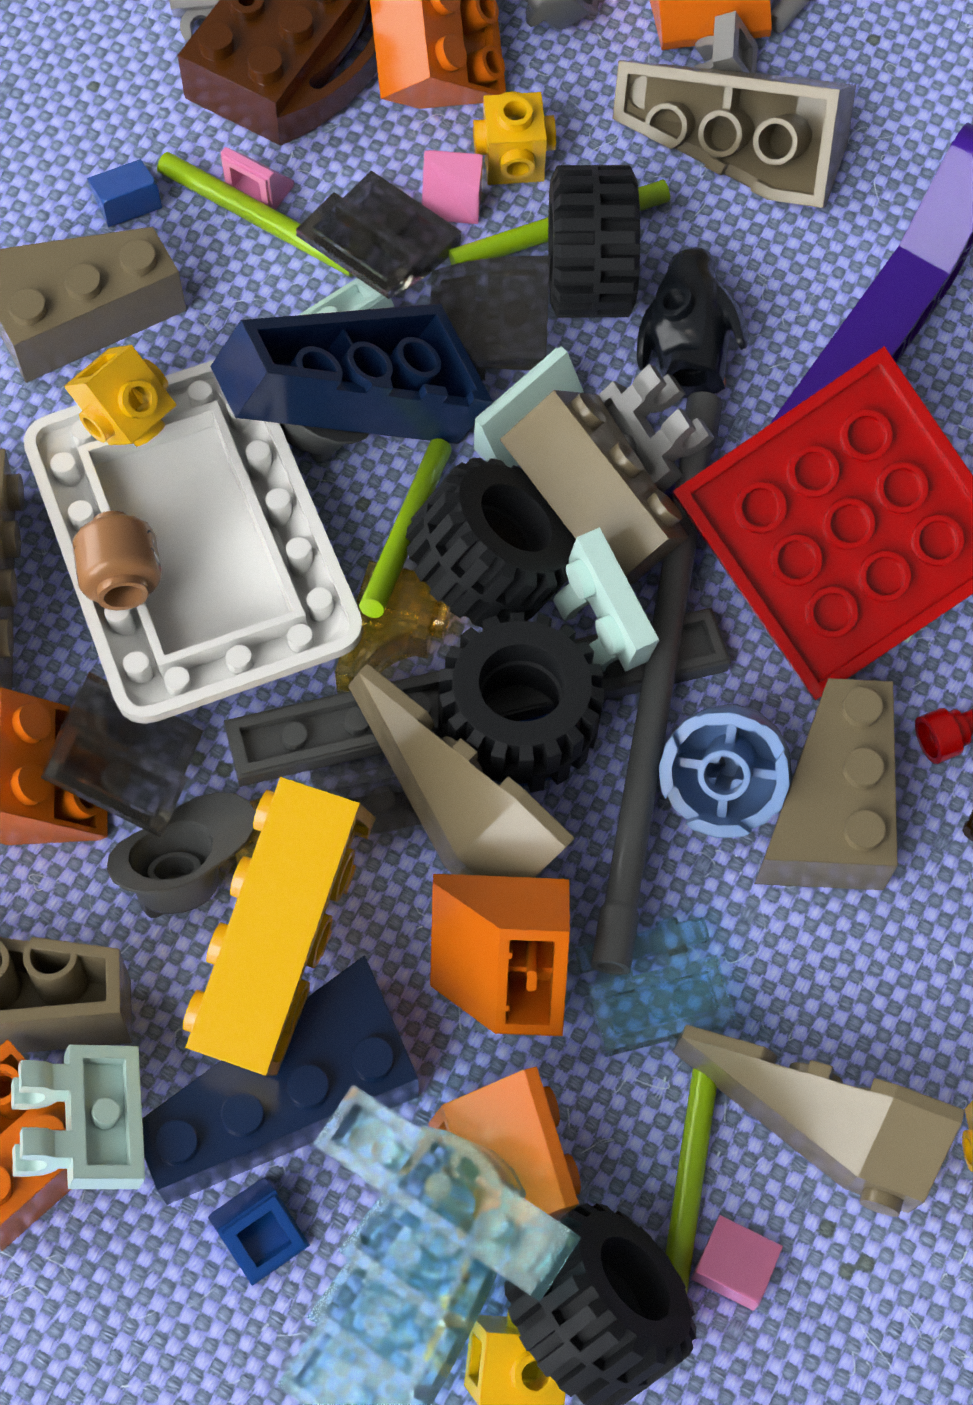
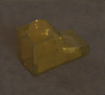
M369 560L356 602L361 614L363 633L361 641L354 650L339 657L335 670L338 694L350 691L348 685L367 663L381 674L386 668L405 658L417 656L427 659L433 638L444 639L451 612H449L450 607L443 601L438 602L429 593L430 587L427 583L420 582L415 571L402 569L384 614L379 618H371L363 614L359 608L360 601L377 562Z

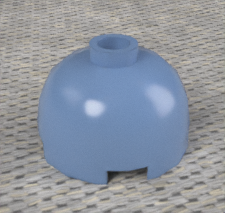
M738 704L711 705L687 717L669 737L659 764L661 792L665 799L668 796L674 809L686 819L685 824L692 830L715 838L743 837L750 834L752 829L767 823L774 814L776 815L782 809L792 780L790 751L779 728L759 711Z

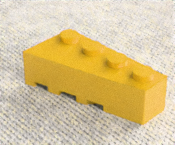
M283 777L279 778L275 792L268 789L264 792L258 804L253 822V829L261 831L252 858L247 856L241 858L231 882L230 895L237 898L229 924L222 922L218 924L208 947L206 962L213 964L214 967L206 990L204 992L197 989L186 1009L183 1030L191 1033L185 1048L265 1076L278 1074L309 993L310 982L302 979L305 967L315 968L318 965L332 933L333 916L325 913L330 900L338 902L343 893L347 894L356 871V865H353L355 850L350 848L355 835L368 839L376 819L362 804Z

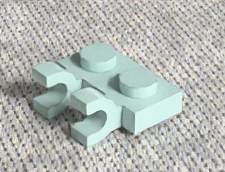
M600 527L576 537L568 564L566 565L569 584L558 591L553 600L564 622L571 620L577 616L579 610L589 604L591 605L598 618L595 621L598 639L589 644L594 651L592 664H600L602 672L606 670L610 663L617 659L620 660L625 671L648 662L659 642V638Z
M69 1044L64 1054V1064H52L38 1060H21L18 1065L19 1077L13 1078L11 1082L12 1110L39 1109L48 1107L56 1102H65L66 1130L22 1127L20 1131V1144H15L12 1149L13 1177L41 1176L58 1169H67L68 1189H140L145 1180L139 1046Z

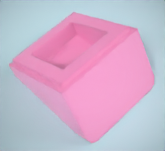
M224 147L220 153L225 183L275 210L294 186V180L249 156L228 147Z
M719 1215L691 1280L754 1311L760 1305L783 1246Z

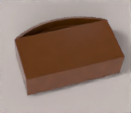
M219 0L177 55L185 99L280 146L312 131L345 108L362 92L378 71L373 34L364 50L354 62L338 77L325 85L372 21L370 0Z

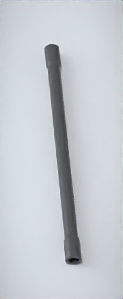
M700 391L694 392L687 397L685 413L691 422L696 418L703 420L714 436V439L699 452L690 456L680 457L678 468L683 476L676 481L675 489L710 466L711 455L716 449L723 406L721 398L713 393ZM673 496V503L682 515V519L679 522L689 537L663 558L652 620V627L659 638V642L644 667L605 902L599 911L590 964L593 969L611 975H626L631 971L639 922L637 907L659 779V764L663 754L699 531L675 496Z

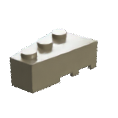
M153 227L0 249V336L26 383L186 311L179 271Z
M553 390L500 439L575 539L600 527L629 584L637 582L689 537L679 522L682 519L679 509L666 494L657 488L598 394Z
M828 678L754 884L884 890L898 866L893 681Z

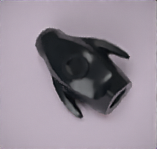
M699 247L688 248L679 251L672 257L667 273L658 287L655 299L645 311L638 332L637 363L639 369L642 371L650 364L656 348L660 375L663 378L665 375L670 374L676 378L685 392L682 398H687L694 392L703 391L715 394L725 389L726 378L724 372L731 330L741 350L745 349L749 343L750 335L743 311L733 295L719 282L716 275L715 261L710 252Z

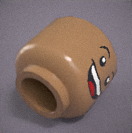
M107 511L98 514L93 520L82 526L73 538V555L78 586L88 599L99 603L101 607L116 611L137 607L144 603L159 585L161 580V564L155 533L147 522L135 516L127 515L124 512Z

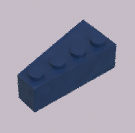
M441 303L240 320L210 366L235 418L428 441L440 438L448 443L459 444L474 426L475 418L493 403Z
M364 955L307 997L277 1075L265 1076L220 1061L142 1118L144 1158L155 1187L166 1205L419 1097L418 1076L366 956Z

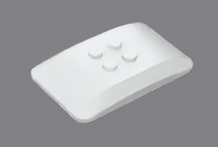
M214 360L165 376L169 384L166 391L177 406L161 418L165 423L163 430L141 446L136 447L134 444L109 445L107 442L102 443L98 441L82 424L79 418V413L82 412V409L78 405L35 420L27 429L23 439L25 452L116 706L121 714L132 722L143 724L158 722L342 657L354 650L361 641L363 633L360 611L280 423L235 418L210 367ZM107 511L124 512L127 515L135 516L147 522L156 537L161 564L160 583L144 603L128 610L116 611L101 607L99 603L88 599L78 586L73 555V538L82 526L93 520L98 514Z

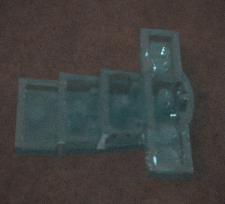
M352 1085L313 1145L381 1191L382 1195L338 1250L348 1260L306 1317L317 1326L276 1385L302 1405H432L478 1319L497 1274L499 1273L540 1302L581 1237L525 1199L526 1191L515 1170L495 1151L446 1130L422 1126L419 1129L355 1085Z

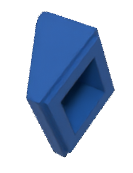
M141 159L87 178L108 228L162 208L158 185Z
M266 1178L258 1180L208 1216L214 1229L252 1286L310 1246L276 1190Z

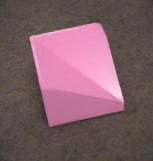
M425 150L422 189L423 219L479 224L483 155Z

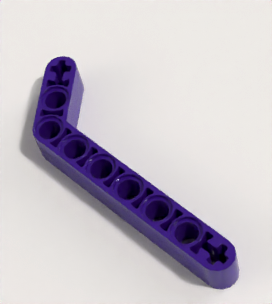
M967 122L958 132L899 246L771 423L883 346L886 347L897 364L946 295L973 247V124Z

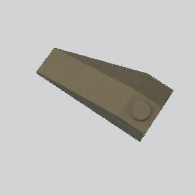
M620 60L618 61L612 119L669 149L675 148L705 164L704 167L719 175L724 174L751 188L750 191L767 200L824 208L827 205L848 144L856 85L799 77Z
M368 663L348 685L444 867L451 874L534 878L574 840V837L549 812L510 777H507L501 784H497L486 776L481 765L476 760L478 752L460 738L456 741L447 736L440 739L432 732L435 724L429 713Z
M690 1025L684 1027L673 1049L675 1055L690 1067L707 1075L720 1091L843 1189L861 1195L859 1203L862 1206L887 1216L898 1217L901 1211L909 1213L925 1202L965 1114L964 1109L877 1078L873 1079L871 1088H858L844 1084L842 1079L834 1074L833 1066L810 1060L809 1064L794 1062L790 1064L789 1068L776 1064L777 1055L764 1046Z

